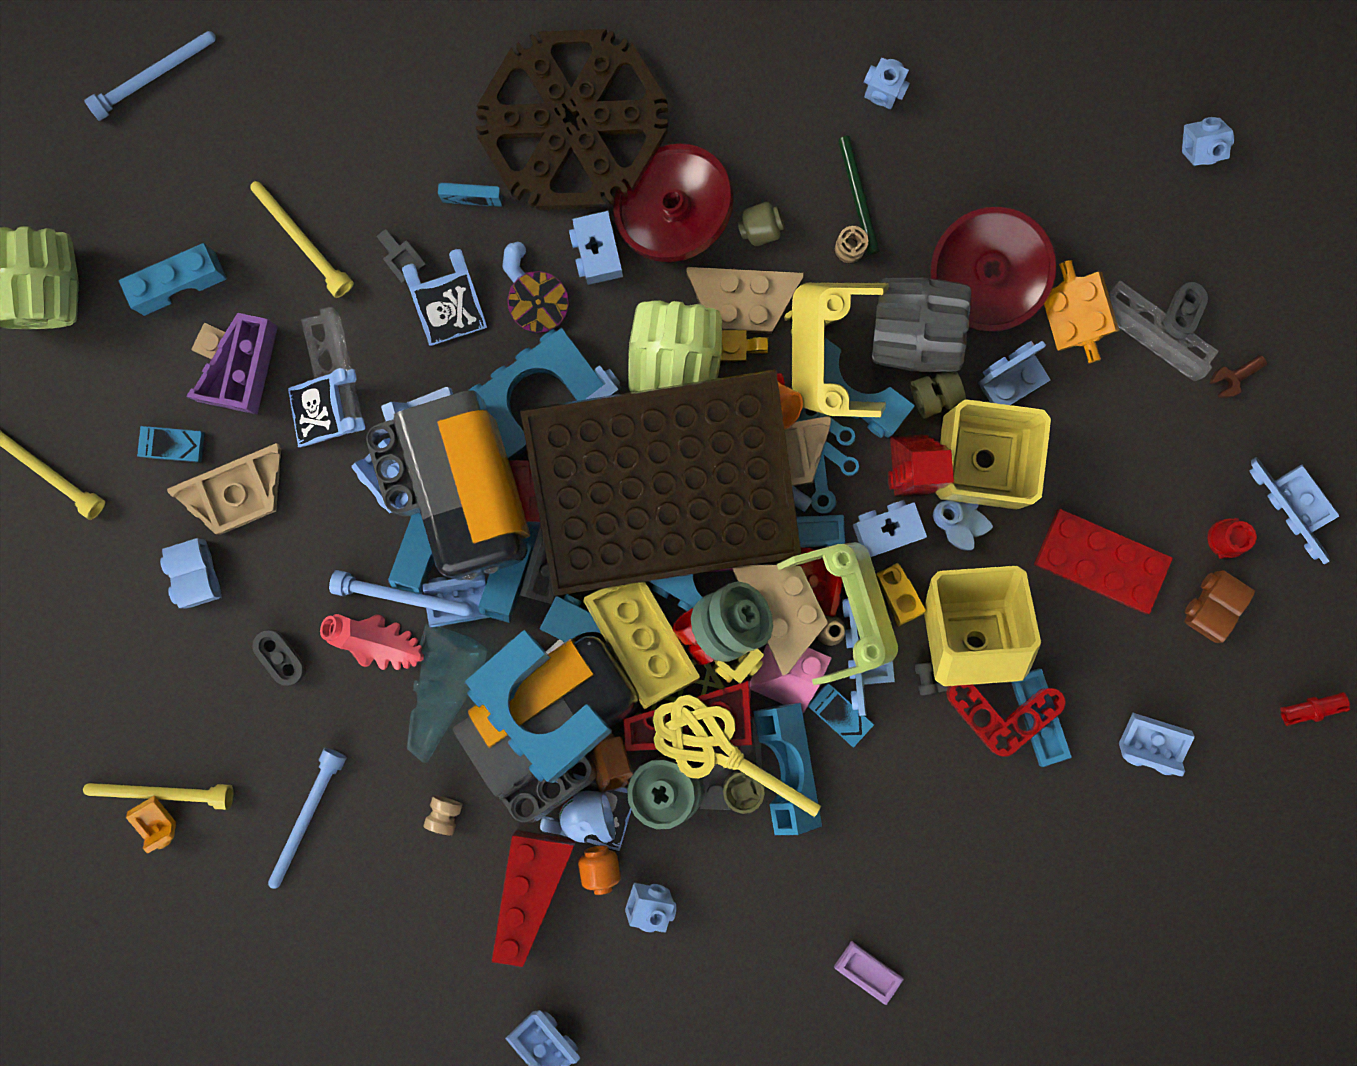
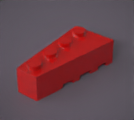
M927 434L890 437L893 471L888 472V484L890 490L894 489V497L932 494L954 483L951 449L940 445V442L934 441Z
M750 681L697 697L707 707L721 706L731 712L736 724V731L730 740L734 746L753 744ZM685 705L691 712L694 711L692 707ZM655 710L624 719L626 751L657 750L654 743L656 731L653 716ZM671 713L665 715V723L671 721ZM716 716L715 719L724 731V721ZM700 719L699 721L707 731L708 735L713 736L708 727L706 726V724L704 723L703 719ZM688 725L683 726L684 734L696 736ZM666 740V742L672 746V742ZM684 745V748H700Z
M519 830L514 832L511 839L492 962L519 967L524 966L576 841L569 838Z

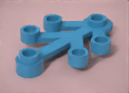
M802 408L796 422L826 417L828 415L817 412L814 416H809L806 414V408ZM831 418L832 422L829 431L836 435L841 445H851L855 441L854 431L850 427H843ZM844 431H849L852 434V438L848 442H843L840 439V435ZM826 441L814 477L816 492L811 498L813 500L811 503L812 507L821 514L832 512L836 506V497L828 490L824 455L837 464L846 476H854L859 471V463L855 458L846 457ZM852 461L856 464L853 472L845 471L844 465L846 462ZM822 495L829 498V503L825 507L818 505V498Z

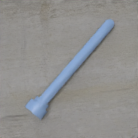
M211 31L203 33L107 94L103 95L100 93L97 96L93 94L84 99V102L97 120L101 121L110 115L109 111L113 109L112 105L214 43L216 40L215 34Z
M336 570L330 579L329 589L331 594L339 596L351 595L355 592L461 616H469L472 613V607L469 604L357 581L351 573Z
M330 748L323 749L319 758V762H321L319 768L321 770L268 881L270 888L276 889L281 885L332 774H336L338 770H341L347 759L344 754Z

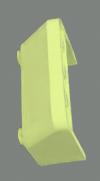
M857 542L829 546L793 556L777 564L778 570L823 558L827 570L832 575L842 578L860 639L853 647V658L856 666L812 679L813 686L875 669L893 661L898 653L897 641L870 554L864 545Z

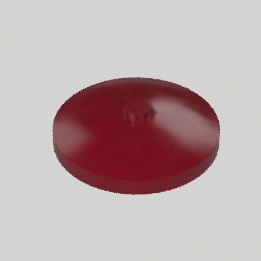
M670 144L659 147L634 192L625 182L624 184L628 189L629 196L625 197L622 191L616 190L614 198V219L621 236L635 252L643 257L659 262L686 260L709 248L725 230L731 217L734 203L732 183L721 162L707 150L690 144Z
M1005 207L981 208L957 219L939 239L931 262V278L963 283L970 286L971 309L969 327L982 331L1009 329L1031 318L1047 300L1056 275L1055 253L1046 232L1031 217L1020 211Z

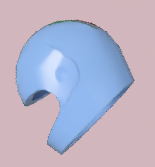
M590 790L580 791L561 806L559 812L560 825L563 832L572 840L586 843L590 834L596 835L603 843H608L615 839L614 817L605 793Z

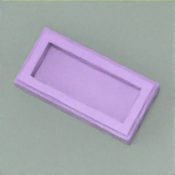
M853 941L850 942L834 965L837 971L885 1005H887L904 980L902 976Z

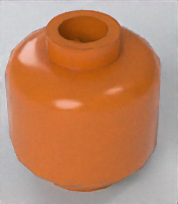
M605 845L594 846L584 850V855L578 860L582 886L587 890H593L595 895L610 893L612 887L621 880L616 852L609 850L608 846Z

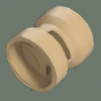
M849 226L843 229L835 244L837 257L846 263H854L861 259L869 241L866 232L858 226Z
M433 796L430 803L433 811L426 817L423 827L435 833L453 835L456 827L454 817L460 814L463 804L450 798Z

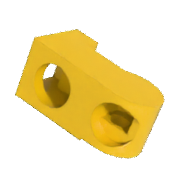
M898 563L876 573L880 589L891 608L898 627L924 614L926 610Z

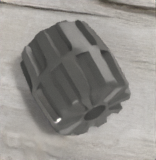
M924 277L882 279L881 283H889V288L883 295H878L872 353L873 362L878 365L919 372H956L960 370L964 363L967 331L969 330V314L971 309L970 286L963 283Z

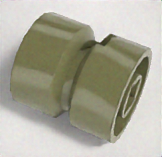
M957 371L937 372L933 379L926 376L912 381L910 385L915 405L924 419L941 413L942 407L948 410L953 409L966 399L965 390Z
M738 769L728 774L723 785L724 800L728 807L735 812L742 814L751 813L758 809L763 802L765 795L764 786Z

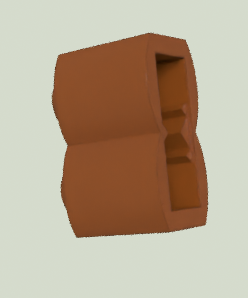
M1224 570L1208 574L1201 584L1203 591L1198 599L1194 598L1185 609L1187 616L1184 623L1214 643H1222L1226 640L1235 627L1239 616L1247 608L1255 593V590Z
M609 734L589 754L597 769L595 781L598 791L603 793L623 788L629 783L628 779L633 776L622 737H615L614 734Z

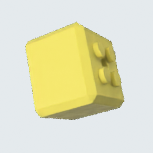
M963 400L943 416L940 445H944L952 451L954 483L935 493L941 500L1016 510L1034 504L1042 498L1051 418L1042 409ZM980 451L989 453L992 458L991 465L988 468H982L976 462V456Z
M1018 566L938 571L931 578L924 606L926 610L924 617L935 680L943 686L1023 681L1029 674L1041 645L1026 571ZM972 636L978 637L983 641L984 645L978 648L972 647L968 644L967 638Z

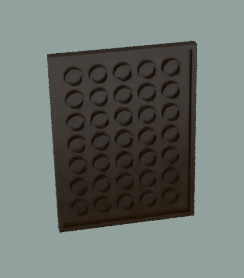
M776 370L521 409L520 413L554 596L772 562L801 555Z

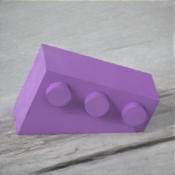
M237 313L217 345L219 348L209 364L206 363L202 370L204 373L194 389L191 388L186 397L200 403L258 415L278 326L265 318Z

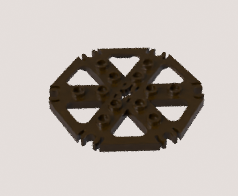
M607 29L540 31L537 33L542 43H539L536 36L531 34L529 36L533 44L532 47L524 49L519 42L516 43L520 56H517L511 47L477 104V118L480 120L487 119V123L484 126H476V131L479 134L477 137L511 195L513 196L514 194L516 199L520 201L525 193H531L528 204L532 208L535 206L537 210L607 208L606 203L602 200V196L606 197L609 204L614 205L612 193L615 190H620L625 197H628L629 194L624 184L625 182L634 192L668 133V119L657 118L658 114L669 112L667 98L632 42L629 47L628 39L624 37L620 45L615 46L612 44L616 38L613 31L607 33ZM587 43L591 45L592 53L573 86L570 87L553 59L551 51L558 44ZM630 65L646 89L645 96L639 100L602 101L622 66ZM516 69H523L544 103L503 105L499 103L498 95L511 73ZM564 108H567L574 117L578 116L576 120L579 131H577L572 123L567 122V113ZM645 134L646 141L632 165L623 168L616 163L600 135ZM542 137L526 166L521 171L510 169L497 146L499 139ZM573 151L590 178L592 186L589 191L584 193H554L551 187Z

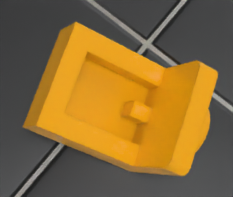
M155 796L127 811L126 819L145 840L143 849L146 853H150L156 848L162 849L171 843L175 834L176 821Z

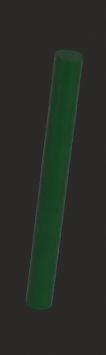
M844 136L839 138L838 142L860 226L868 236L869 241L866 249L868 255L879 253L880 250L850 136Z

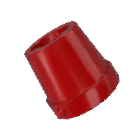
M1239 518L1219 520L1212 525L1207 537L1209 547L1220 559L1240 556L1254 546L1257 538L1253 526L1247 522L1239 521Z

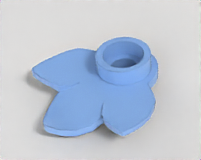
M951 500L942 501L933 511L935 523L946 531L949 542L955 547L965 551H972L974 549L973 537L986 534L993 528V525L983 514L976 510L979 506L978 504ZM943 513H949L952 520L946 519Z

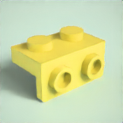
M756 649L730 661L728 664L714 660L715 664L712 666V669L730 683L734 678L741 684L748 674L752 677L763 664L761 658L764 654L759 649Z

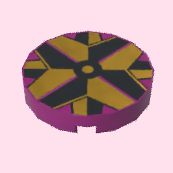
M542 271L528 272L517 278L510 287L507 299L508 309L514 321L523 329L532 332H546L558 326L566 316L569 305L568 295L562 282L552 274Z

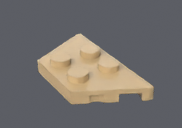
M687 267V276L695 290L699 304L704 305L705 308H714L720 312L722 316V330H746L748 333L772 334L795 290L803 279V273Z
M831 416L795 422L789 428L784 429L792 486L813 483L831 426Z
M275 443L172 486L167 491L172 497H175L185 505L187 510L195 517L200 518L211 531L221 535L276 512L281 447Z
M746 565L732 568L739 582L750 584L767 601L773 620L772 635L767 644L782 676L788 674L828 623L802 567L792 566L778 570L777 565Z

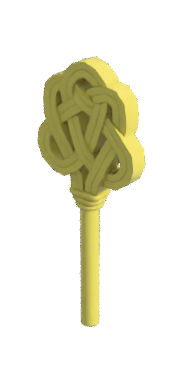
M689 694L680 696L675 702L663 704L655 710L653 716L656 731L654 736L655 747L663 755L676 759L679 770L687 777L697 779L710 774L716 764L722 765L723 768L738 769L814 817L817 815L821 805L745 759L744 754L741 753L738 747L730 742L736 731L734 716L728 709L721 706L707 707L699 698ZM685 705L692 707L694 711L691 712ZM671 713V721L665 723V715ZM716 716L724 721V731L715 719ZM700 719H703L704 723L706 724V726L708 727L713 736L708 735L707 731L700 723ZM688 725L696 736L684 734L683 726ZM666 740L672 742V746L669 745V744L666 742ZM684 745L702 747L703 751L685 749ZM714 746H720L727 755L716 753ZM689 761L704 762V764L700 767H693L689 764Z

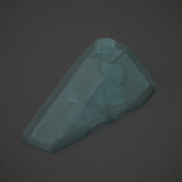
M426 623L419 644L422 646L421 652L424 654V659L419 662L421 663L419 681H414L413 691H417V708L411 711L407 749L421 762L429 761L468 697L467 692L470 690L464 681L485 664L488 651L487 648L472 637L439 626L429 628V624Z

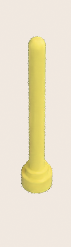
M258 181L251 184L252 192L326 277L327 289L335 298L345 295L354 285L350 277L345 272L341 273L340 270H335L266 188Z
M0 431V446L75 501V506L81 515L88 520H92L100 514L105 506V500L95 493H83Z
M88 783L83 787V793L87 796L149 799L155 796L158 800L208 802L209 806L220 810H229L233 802L232 785L217 784L209 790Z

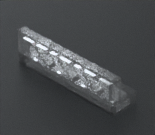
M1118 281L1109 293L1118 327L1194 382L1206 377L1212 369V366L1209 364L1219 351L1193 332L1188 337L1179 339L1180 343L1163 332L1166 329L1162 326L1161 322L1164 323L1166 313L1122 281ZM1119 291L1129 298L1130 307L1116 298ZM1148 311L1154 316L1155 325L1138 313ZM1198 347L1207 355L1202 360L1187 348Z
M333 307L320 309L321 315L301 319L314 379L322 377L321 372L328 375L339 368H344L346 371L351 369L340 316ZM323 323L326 338L322 343L313 338L312 325ZM315 343L320 346L317 351H316ZM325 349L329 351L332 368L329 372L319 365V358ZM355 382L338 385L344 418L354 417V419L362 417Z

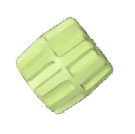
M20 226L16 230L0 227V327L11 329H53L70 326L75 323L78 317L79 281L73 242L70 235L64 232L55 233L54 229L49 228L34 231L31 226Z
M653 300L637 305L629 342L628 387L631 392L718 379L722 356V316L718 310L705 308L701 304L686 306L680 301L667 303L661 300Z

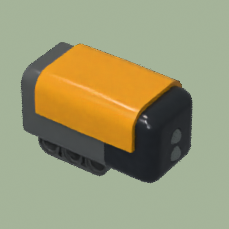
M463 391L395 413L392 420L376 424L369 429L366 441L386 508L401 516H410L421 512L435 565L443 576L456 580H473L476 576L486 573L493 574L499 569L523 561L528 552L526 538L530 537V532L496 419L487 411L485 401L476 391ZM389 433L390 443L386 447L380 448L378 446L380 436ZM393 463H398L399 473L393 478H388V467ZM406 493L408 503L405 507L398 509L395 504L396 498L399 494Z
M585 636L576 642L573 639H569L550 652L548 655L551 658L519 685L514 698L509 701L510 711L519 726L523 725L534 734H546L555 731L586 704L592 706L611 730H614L624 723V719L634 716L642 706L634 686L621 668L619 661L614 657L609 646L594 636ZM484 705L481 707L473 706L468 710L469 717L453 727L457 739L490 791L503 801L512 817L519 822L534 823L590 785L597 775L596 766L587 753L556 780L560 785V793L556 798L552 799L547 793V787L550 783L545 779L540 782L528 768L532 763L524 754L520 757L508 744V741L511 739L504 729L499 732L490 723L487 717L491 713ZM578 763H584L587 768L586 776L581 780H577L573 775V769ZM530 799L533 802L534 810L530 816L525 817L522 814L521 806L525 800Z

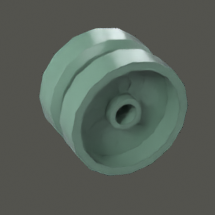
M744 582L730 583L718 589L717 592L701 598L693 607L691 615L692 632L698 645L705 654L716 661L729 662L748 652L764 646L772 635V613L767 601L757 589Z
M661 756L640 766L633 774L627 789L628 804L634 816L644 825L654 829H671L692 817L701 806L704 796L702 777L699 779L687 777L679 770L676 759Z

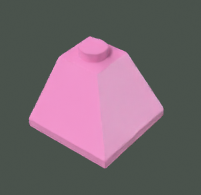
M766 644L763 651L764 656L761 658L763 664L752 676L750 689L782 704L801 703L802 713H804L820 685L813 686L812 679L824 676L831 657L808 647L789 673L782 676L768 644Z

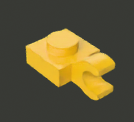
M722 330L721 362H746V353H768V338L746 339V330Z

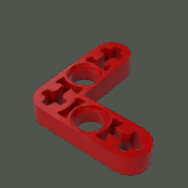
M973 684L948 686L946 692L951 705L989 750L1002 757L1010 756L1056 718L1064 710L1066 704L1065 697L1059 690L1049 687L1042 688L1003 720ZM957 687L962 689L968 688L969 691H967L966 696L971 702L975 703L977 699L980 701V703L971 706L967 714L964 709L968 708L969 705L962 699L957 701L955 699L958 694L955 690ZM1045 695L1055 696L1056 699L1053 701L1055 707L1053 709L1045 707L1041 710L1040 713L1045 716L1041 719L1039 713L1033 710L1031 706L1034 704L1036 708H1040L1046 703L1043 698ZM980 709H986L990 714V721L984 727H979L974 722V714ZM1024 713H1029L1034 718L1033 727L1027 731L1021 730L1018 726V718ZM1011 724L1013 730L1021 735V737L1017 739L1016 736L1012 735L1006 741L1008 745L1006 749L1002 747L996 748L998 744L996 737L998 735L1008 736L1012 731L1007 727Z

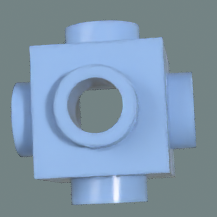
M881 57L877 67L871 65L865 77L864 83L868 84L864 98L871 100L876 105L884 106L891 110L896 98L902 100L910 83L905 81L909 70L904 68L903 64L897 60H887Z
M1208 117L1200 122L1184 125L1182 153L1194 166L1200 164L1210 165L1230 158V149L1234 144V132L1220 117Z
M634 883L625 908L629 925L640 928L645 932L659 931L666 933L669 921H673L676 914V903L673 902L670 890L659 884L644 885Z

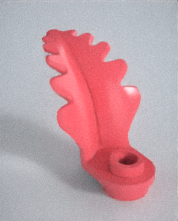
M335 614L327 616L321 624V637L335 647L350 651L363 667L370 666L375 659L381 670L387 668L389 661H391L396 670L401 668V662L404 668L409 669L410 664L415 667L417 662H421L424 659V654L421 652L422 646H417L418 639L412 638L409 640L412 635L410 631H405L399 635L400 624L397 622L385 627V617L382 615H374L370 618L356 621L343 615Z

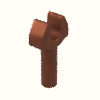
M1259 355L1235 371L1223 367L1214 372L1209 383L1214 384L1225 379L1229 386L1218 394V397H1233L1242 391L1240 382L1265 367L1267 361L1263 356Z

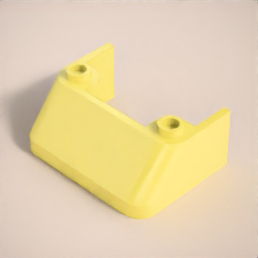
M805 283L795 290L792 299V389L801 394L803 398L802 408L830 416H882L886 409V402L850 401L849 393L842 385L824 383L825 320H839L846 316L851 308V294L883 295L888 290L889 283Z

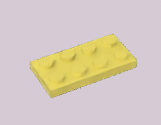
M646 582L602 588L584 597L583 602L618 664L634 686L638 699L644 709L700 679L698 672L673 632L671 625Z

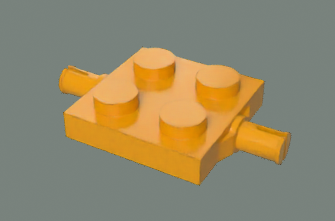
M1072 260L1065 261V263L1062 262L1059 266L1064 282L1052 288L1044 303L1057 350L1062 351L1073 346H1084L1088 363L1099 361L1101 358L1096 342L1108 334L1119 331L1102 272H1096L1085 277H1076Z

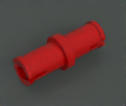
M1344 692L1319 699L1310 697L1307 698V702L1281 707V717L1286 726L1308 720L1318 722L1322 721L1325 716L1350 711V702Z

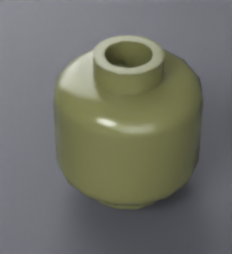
M769 202L746 208L742 214L743 221L738 222L743 240L749 239L750 243L754 246L778 240L781 237V231L785 230L784 220L779 207H773Z

